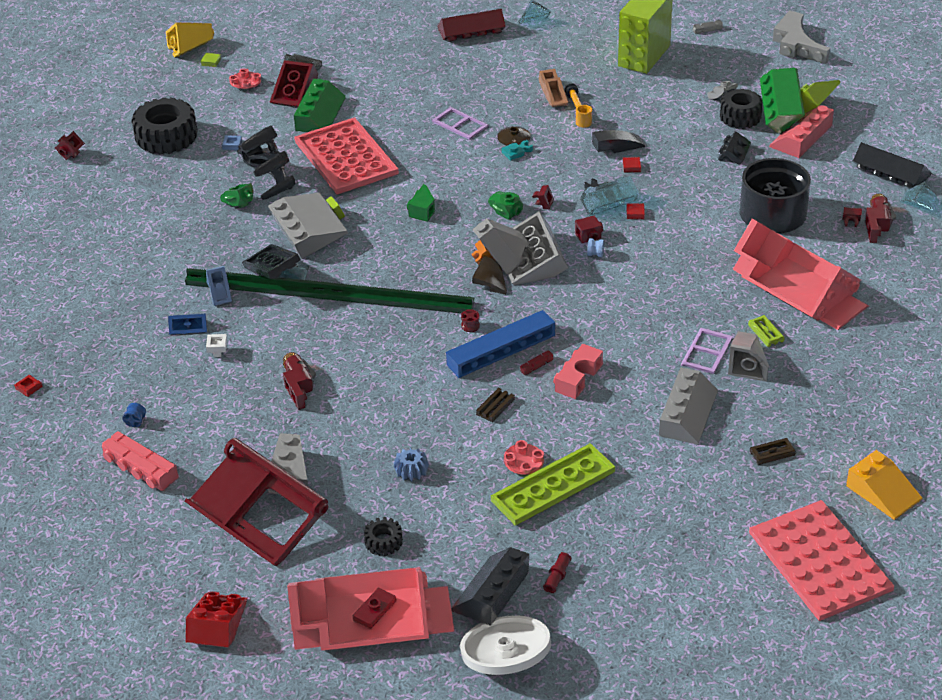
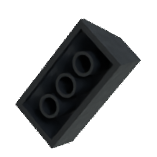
M862 142L853 159L858 169L863 171L867 169L872 170V174L880 177L886 175L888 180L896 183L898 180L902 181L904 186L912 189L914 186L920 188L932 174L923 164Z
M509 547L490 556L452 606L451 612L491 626L527 576L530 554Z

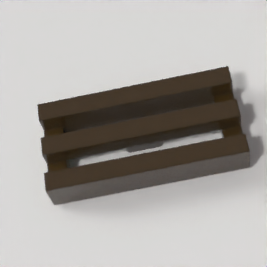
M498 387L476 410V415L493 423L515 400V395L512 393L508 395L507 391L502 392V389Z
M788 438L750 447L749 451L753 454L754 460H757L756 463L758 465L795 456L796 450Z

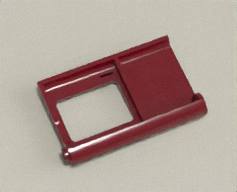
M232 438L224 448L226 458L191 498H186L184 502L272 565L278 566L285 560L320 516L327 512L328 500L238 438ZM267 489L274 490L308 514L307 519L284 545H279L243 519L245 514Z

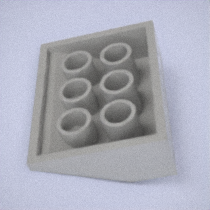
M320 193L283 197L268 206L274 220L301 259L348 234L346 228Z
M540 212L513 227V229L520 231L529 242L527 249L523 251L522 256L524 258L522 263L508 273L513 285L553 278L569 268L550 225Z

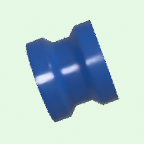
M130 403L122 417L123 422L130 427H139L146 415L145 407L139 403Z

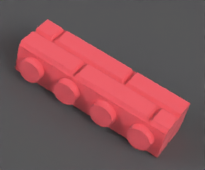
M119 431L102 443L103 457L107 462H114L122 471H129L134 478L144 480L152 489L157 488L163 491L178 479V471L175 464Z

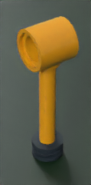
M570 83L566 85L565 93L567 97L572 98L576 106V125L582 128L591 126L592 107L581 104L578 97L579 90L575 84Z

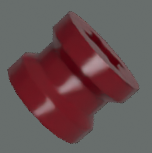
M466 310L461 314V327L464 331L475 332L480 328V315L477 311Z

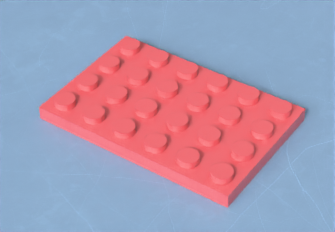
M355 117L294 137L295 143L337 195L399 174L398 167Z
M822 500L749 528L750 535L818 621L894 591L893 583Z

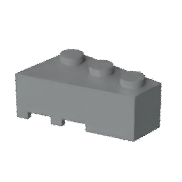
M280 433L271 462L308 486L300 435ZM269 489V493L278 494L274 490Z

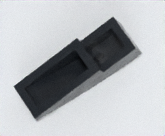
M620 130L592 132V144L598 152L612 150L615 154L645 147L640 136L634 133Z

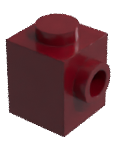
M595 215L575 220V235L581 244L587 243L589 238L595 241L601 239L603 224L601 221H598Z

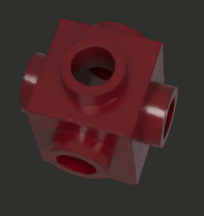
M73 131L68 136L64 134L57 140L59 144L55 149L67 160L71 156L75 158L81 152L79 149L85 143Z

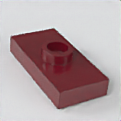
M378 587L352 615L353 621L372 629L397 601L396 596Z

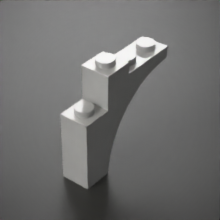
M789 10L774 27L773 41L780 43L779 54L795 58L797 55L826 64L829 60L830 48L818 44L802 30L804 14Z

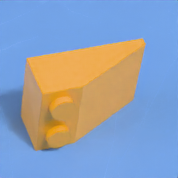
M875 450L848 470L846 486L893 520L922 500L921 495L896 464L878 450Z

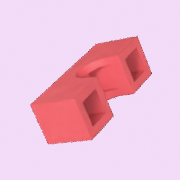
M582 344L578 350L573 352L571 359L565 362L563 369L555 375L553 380L555 392L576 399L585 388L584 373L594 376L603 365V351Z

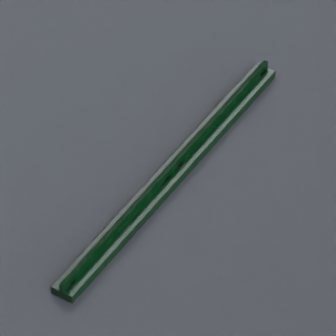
M187 268L186 285L209 287L205 269ZM226 272L230 290L453 313L473 310L475 297L282 277L269 279L262 275Z

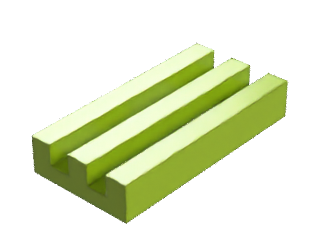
M765 315L748 321L749 327L767 347H771V344L776 345L779 341L781 343L784 342L785 337Z

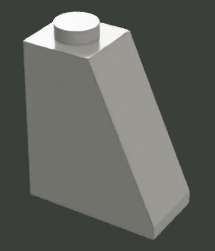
M488 218L472 229L506 274L522 263L524 258L522 254L524 249H527L529 242L520 231Z
M738 331L730 346L728 375L767 382L769 365L757 334Z

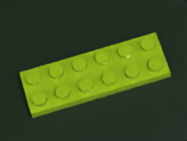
M589 443L491 495V502L516 526L613 474L615 466Z

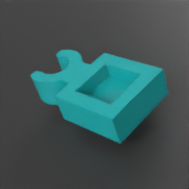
M525 140L519 145L513 143L501 149L502 153L512 161L525 156V152H532L533 145H529V141Z

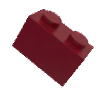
M284 60L270 103L298 107L313 79L318 78L319 73L315 66L309 63Z

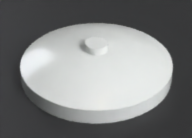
M503 616L497 617L491 626L480 623L469 630L461 641L460 649L462 659L469 668L484 674L503 675L519 672L539 663L551 648V638L548 628L534 618Z

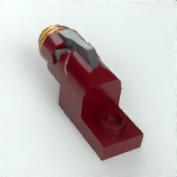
M880 193L872 196L870 200L871 207L866 208L865 224L870 243H877L881 232L889 231L892 221L896 220V214L890 202H888L886 196Z
M290 352L283 357V366L286 369V372L283 373L284 387L297 409L301 410L306 408V393L313 391V379L316 377V372L300 355Z

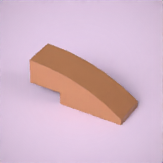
M556 70L539 71V82L551 107L568 105L561 79L557 76Z

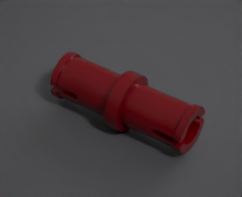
M559 553L555 564L550 567L549 576L545 584H543V589L546 592L554 594L560 581L565 578V571L572 560L568 553Z

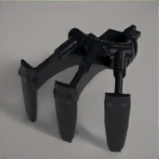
M271 125L252 135L239 145L237 153L242 155L245 164L257 167L253 172L256 177L270 173L275 179L276 185L261 195L262 200L290 190L295 185L294 176L289 177L284 173L283 166L289 163V158L285 151H278L276 143H274L277 133ZM266 143L268 147L262 149L261 145Z

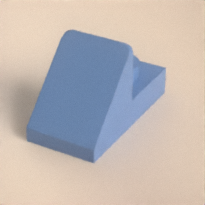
M225 266L206 270V279L210 288L213 305L232 302Z

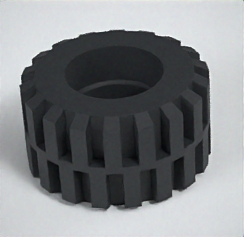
M748 89L729 90L721 97L720 119L725 125L728 124L729 127L734 126L737 129L751 128L752 125L756 126L761 121L763 100L759 94Z

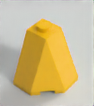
M176 22L166 31L167 47L169 50L173 49L172 55L174 57H179L200 47L214 37V29L211 23Z

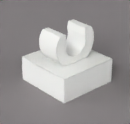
M227 334L207 335V353H213L214 357H222L221 352H226Z

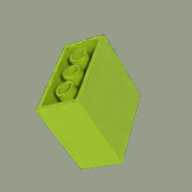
M630 0L619 12V67L647 74L666 52L671 44L673 0Z

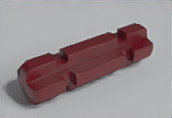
M547 350L542 355L540 354L529 360L528 363L522 364L520 366L521 373L528 375L532 372L531 370L535 371L544 366L545 362H551L554 359L553 353Z

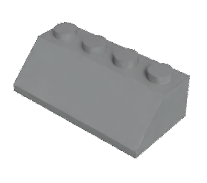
M680 368L660 418L659 436L699 444L718 393V389L700 371Z

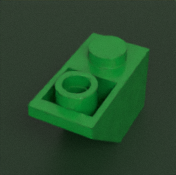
M425 184L415 192L414 197L407 203L410 218L428 222L435 213L434 197Z

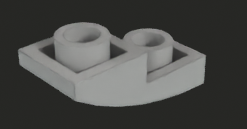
M730 81L721 82L720 86L713 88V91L707 93L708 98L715 99L723 96L727 91L736 89L738 87L737 83H730Z

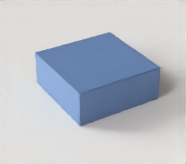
M225 135L222 144L223 150H238V146L242 143V136Z

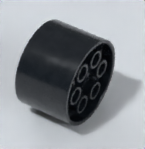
M782 158L761 159L748 165L742 175L739 209L741 219L747 225L754 219L778 234L787 233L802 226L807 218L811 184L809 172L800 164Z

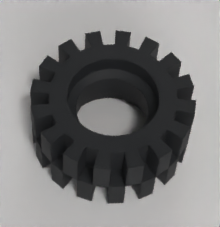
M383 517V520L376 518V522L371 520L369 522L370 525L367 524L365 526L364 540L366 548L370 550V553L374 554L376 552L377 556L384 553V556H388L387 552H390L392 555L394 554V549L398 551L400 546H402V527L398 521L394 522L392 518L388 521L387 517ZM381 534L391 535L389 538L386 539L376 538L378 535Z

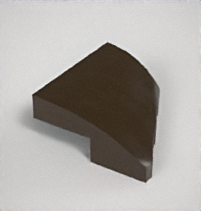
M483 256L472 277V283L489 286L490 292L506 295L507 289L501 266L494 259Z

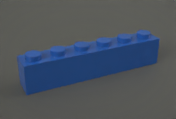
M541 310L446 351L447 366L458 378H461L554 337L555 321L544 310Z

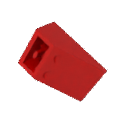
M214 591L205 593L186 616L185 642L229 647L235 639L248 598L241 597L239 594L220 595V593Z

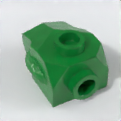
M252 183L239 184L236 187L229 188V190L221 195V202L239 207L249 205L248 202L253 200L254 193Z
M498 191L488 199L489 205L495 210L496 214L508 220L515 215L518 216L523 210V202L519 195L512 192Z

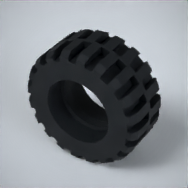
M166 97L152 99V101H147L144 105H140L132 116L131 121L136 144L144 151H149L152 154L158 153L163 155V153L172 154L175 151L179 152L183 148L189 147L197 137L198 130L194 109L190 104L181 99L176 100L172 97L170 99Z

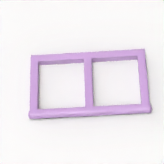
M452 107L432 119L433 123L469 140L489 127L488 124ZM451 111L465 117L452 127L438 121ZM467 120L482 125L470 135L456 129Z
M700 328L681 366L714 374L733 336ZM702 333L727 339L721 352L696 345ZM693 349L718 356L712 368L687 362Z

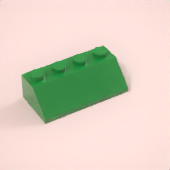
M771 69L760 78L766 126L781 134L805 116L798 69Z
M313 79L294 114L295 131L308 133L332 125L346 96L330 81Z

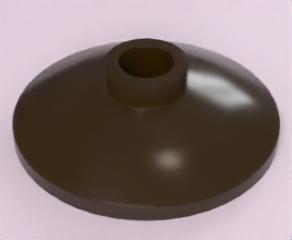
M510 126L500 130L497 138L500 143L508 146L513 143L519 145L525 140L529 141L531 135L523 127Z

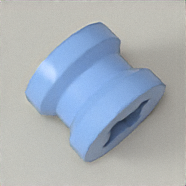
M589 238L587 256L597 255L602 258L604 240L595 241Z

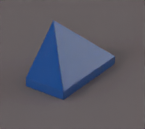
M206 313L168 316L169 335L207 332Z

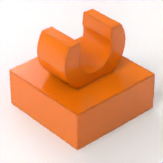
M481 240L475 244L478 250L474 251L472 256L476 259L475 261L478 265L483 256L495 260Z

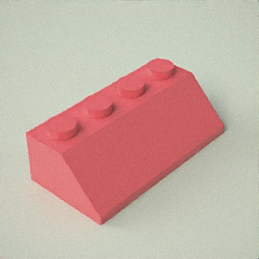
M819 105L817 108L805 113L804 117L781 133L769 147L800 158L832 126L834 110Z

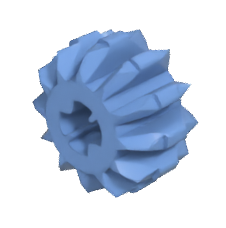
M410 448L407 451L402 449V452L397 453L396 459H394L397 477L402 476L403 481L409 478L412 482L415 477L420 480L421 475H426L429 467L425 452H420L419 448L416 450Z

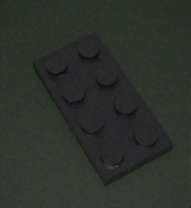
M270 244L244 260L242 264L245 269L269 279H275L284 270L295 267L301 259L298 253Z

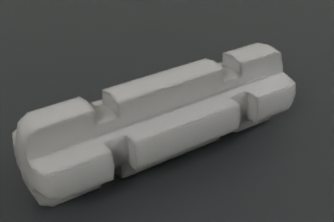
M716 20L714 23L711 21L701 23V25L695 24L693 25V32L698 34L701 31L719 30L723 28V23L721 20Z

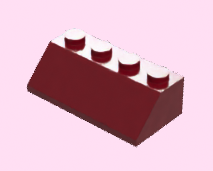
M502 9L441 18L437 27L443 40L455 41L458 37L467 39L477 34L478 37L485 36L489 32L498 34L506 26Z

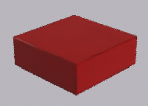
M623 157V171L641 172L640 157Z
M627 203V219H645L644 203Z
M31 375L26 376L14 385L16 390L27 397L43 387L42 382Z

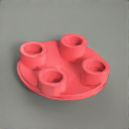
M240 69L239 73L229 77V82L236 88H253L261 83V74L249 72L248 69Z
M519 440L515 445L506 450L503 460L505 466L510 471L516 474L529 475L540 470L543 466L544 452L534 445L527 444L524 440Z

